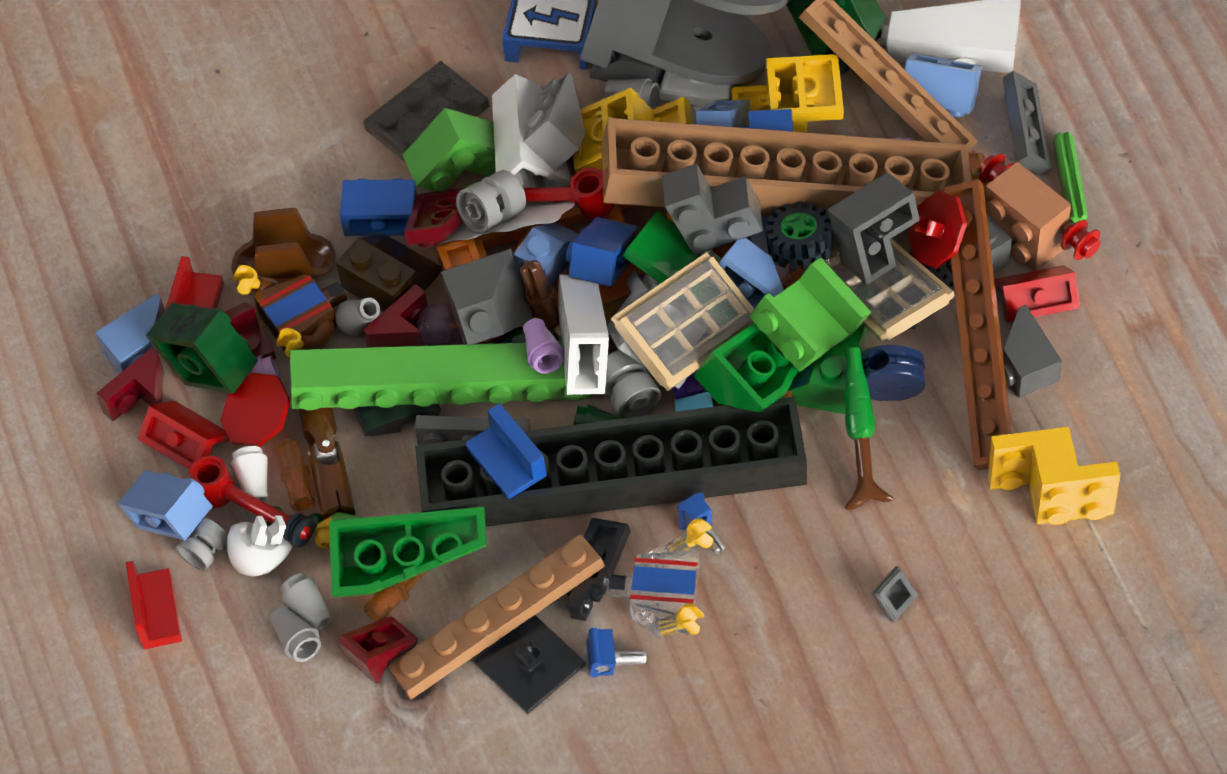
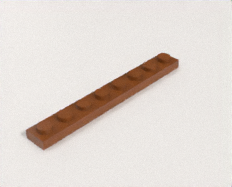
M979 179L943 187L945 193L960 198L967 222L958 253L951 258L973 464L978 470H983L989 467L991 437L1012 434L984 187Z

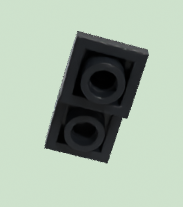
M411 404L395 405L390 408L379 406L353 408L365 436L398 433L403 423L416 421V415L439 416L441 411L439 404L425 407Z

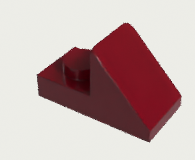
M414 284L363 330L366 347L423 346L421 332L416 327L420 317L425 319L429 313L426 292Z
M244 302L224 311L230 317V324L236 332L249 342V349L256 358L259 356L263 358L272 356L274 360L276 359L275 352L258 323L253 306Z
M153 347L96 393L103 413L112 421L121 414L129 412L140 399L149 406L162 403L164 370L156 349Z
M389 616L342 634L338 642L349 661L375 684H378L388 661L402 656L413 649L419 638L394 617Z

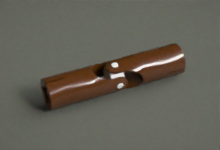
M298 409L304 437L309 445V461L322 520L334 515L335 512L355 515L356 512L342 450L338 441H334L337 427L333 409Z

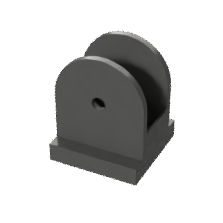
M598 0L580 59L607 69L616 51L703 83L717 85L745 83L755 79L763 72L766 66V58H769V44L762 31L744 15H761L775 12L784 7L789 0Z

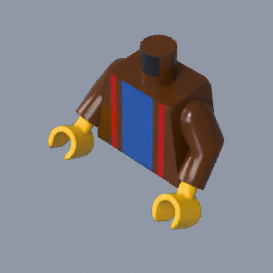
M241 265L232 277L234 281H239L237 290L240 294L247 295L252 289L259 317L277 341L276 346L282 348L289 360L290 350L325 348L338 327L333 308L348 300L345 290L338 281L320 290L311 276L306 274L299 277L273 278L257 275L252 267Z

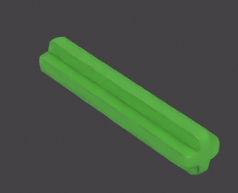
M1059 132L1054 136L1053 144L1063 198L1071 204L1069 222L1073 224L1080 220L1087 221L1088 213L1074 138L1070 132Z

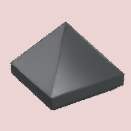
M895 566L872 592L891 622H895L918 596V593L898 566Z

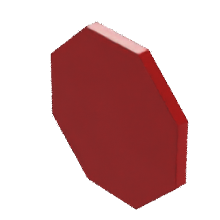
M938 190L917 206L920 221L913 224L908 233L914 258L918 262L936 269L958 253L967 226L960 198Z
M251 372L234 394L228 393L220 418L231 443L261 447L283 429L291 398L279 376Z

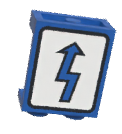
M512 0L502 38L505 61L519 63L522 46L578 51L580 69L587 70L588 62L581 60L580 57L598 4L597 0Z

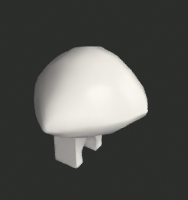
M256 516L254 523L239 522L231 526L227 537V551L230 563L238 573L250 577L267 574L286 559L292 549V545L283 537L286 524L282 516H275L274 523L268 526V528L263 516Z

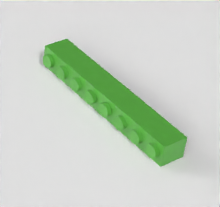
M526 343L290 350L292 409L316 410L319 408L336 407L353 409L365 406L390 408L395 405L411 404L425 407L433 404L452 403L457 405L481 402L503 404L510 401L539 403L545 400L580 401L582 399H592L593 395H567L564 361L557 370L551 373L543 374L537 372L528 364Z

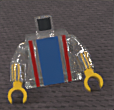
M694 519L690 522L686 533L647 553L637 555L635 557L633 576L611 574L609 597L630 599L631 619L638 622L640 626L657 638H665L681 633L698 634L700 626L694 620L703 618L704 614L696 607L700 576L699 550H696L697 545L701 548H709L712 545L713 538L704 533L710 530L712 526L703 519Z

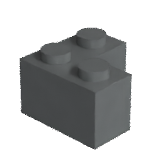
M697 164L662 176L665 207L694 255L763 231L760 202L746 176L713 188L710 187Z
M888 172L827 209L841 264L866 285L896 267L890 239L920 221L914 193Z

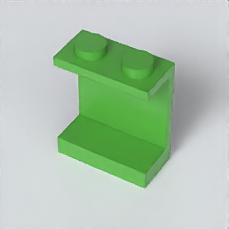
M820 257L808 267L797 282L775 297L770 293L765 295L749 317L783 353L785 358L801 372L855 333L870 315L871 311Z

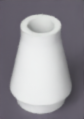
M248 446L236 450L232 454L233 460L230 466L241 490L266 502L268 500V457L263 454L262 449L258 446Z

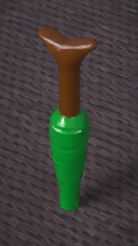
M859 347L845 349L847 360L845 426L847 435L854 440L858 475L856 489L852 498L845 506L846 510H853L871 499L881 502L893 500V497L881 489L873 479L869 439L875 433V417L862 365L861 348Z

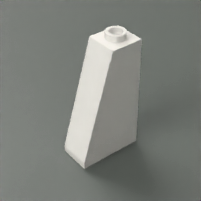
M981 0L891 12L890 25H883L881 46L887 47V53L896 62L906 63L907 58L912 53H918L950 60L969 58L978 65H982L981 71L1010 73L1013 71L1021 0Z
M515 74L492 94L496 172L500 170L511 172L516 176L523 188L567 187L570 185L572 178L566 161L554 171L523 142L529 130L526 125L536 113L534 107L543 95L541 94L540 84Z
M559 275L558 310L561 341L564 349L563 361L567 395L605 394L609 336L598 283L569 277V275Z

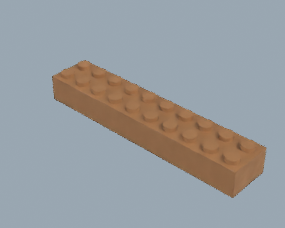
M608 118L601 146L603 203L665 207L662 176L694 164L699 166L711 188L746 176L759 199L761 214L774 215V211L778 208L784 212V205L789 203L791 208H796V202H803V207L807 208L809 203H813L816 210L819 207L825 209L826 215L828 214L827 209L887 172L914 193L916 206L920 205L937 190L944 192L943 187L972 180L968 148L965 144Z

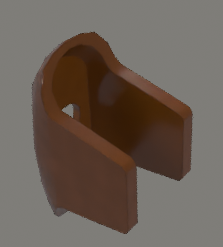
M297 208L258 211L253 214V238L235 252L231 269L233 276L239 266L247 265L252 267L257 275L267 277H299L306 274L310 275L311 278L327 274L333 269L336 254L329 240L309 232Z

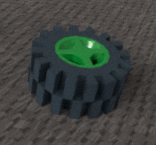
M796 202V208H791L790 203L784 205V212L778 208L774 211V217L769 216L767 219L768 225H766L765 230L768 253L771 254L774 262L779 260L780 267L785 268L790 264V269L797 271L798 265H803V270H807L810 263H813L820 257L827 261L830 257V252H833L834 236L829 214L825 215V209L822 207L816 210L813 203H809L807 208L803 207V202Z

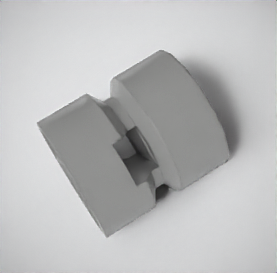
M500 170L484 178L482 181L460 190L457 194L456 204L459 215L466 226L474 232L482 233L500 224L501 221L508 220L521 213L526 206L524 189L516 176L509 171Z
M621 350L607 356L605 394L611 396L609 401L621 419L639 417L651 411L658 404L661 398V391L650 374L646 373L645 366Z

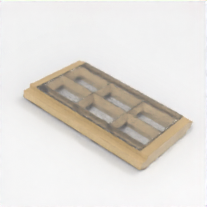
M890 239L896 267L867 285L841 264L838 249L830 253L827 261L824 260L871 311L862 325L881 342L886 339L888 341L949 304V300L955 297L952 289L892 239Z
M706 252L615 314L611 320L614 322L616 330L660 386H664L668 391L698 370L712 351L752 325L754 322L749 316L754 308L715 258L710 257Z

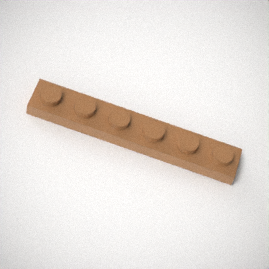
M815 0L799 16L822 41L926 142L967 145L968 152L976 145L978 141L834 0Z
M581 534L389 664L387 667L391 675L410 700H412L604 568L602 558Z

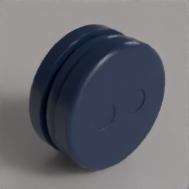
M880 345L861 352L862 365L871 400L901 401L915 397L924 390L926 385L924 374L925 359L918 350L903 345Z

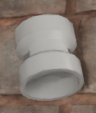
M204 517L192 534L185 541L181 540L176 550L191 566L198 570L206 571L214 562L213 555L217 551L223 550L227 545L228 534L217 523Z

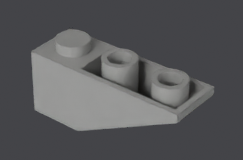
M569 72L559 81L553 78L542 89L541 94L543 97L534 107L536 113L526 125L529 130L523 141L554 171L580 149L586 134L573 78Z

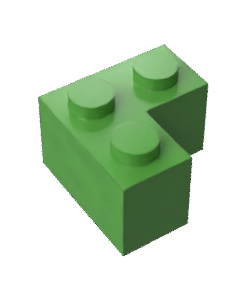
M444 108L402 155L413 180H415L416 186L435 192L444 191L452 185L464 170L484 176H490L496 172L493 121Z

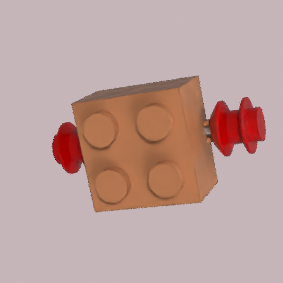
M1002 153L995 156L990 155L982 162L979 167V180L983 184L989 183L986 186L985 194L986 213L1012 238L1010 252L1017 262L1026 264L1033 271H1036L1062 250L1066 251L1074 248L1073 257L1075 260H1081L1084 257L1088 259L1097 252L1101 245L1099 241L1100 231L1095 229L1088 232V222L1086 220H1080L1073 224L1069 222L1071 204L1017 161L1016 163L1004 165L1006 157Z

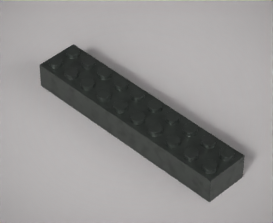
M795 396L780 398L760 413L723 405L524 431L544 455L546 477L510 499L505 497L467 450L466 442L470 439L415 446L422 512L484 507L486 527L679 502L688 499L696 493H703L705 498L807 485V459Z

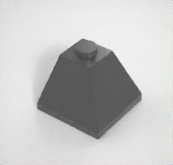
M511 249L440 271L464 344L470 346L503 335L533 319L530 306L525 299L526 294Z

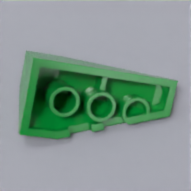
M859 286L854 289L866 301L874 298L877 294V289ZM861 324L855 333L801 372L798 371L788 391L781 398L795 396L798 406L845 414L847 370L845 349L859 347L862 352L867 328Z
M753 323L712 351L694 377L718 404L760 413L786 394L798 370L785 358L783 353L758 326Z
M484 507L329 521L332 596L335 598L373 594L486 547Z

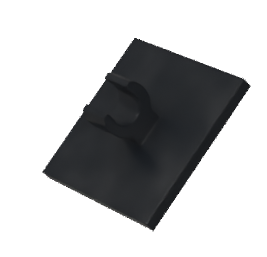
M536 615L513 629L474 661L475 665L527 715L586 665V662Z

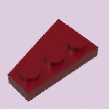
M464 188L417 194L405 229L407 245L418 244L419 247H431L437 245L440 241H444L463 223L457 209L456 199L459 191Z

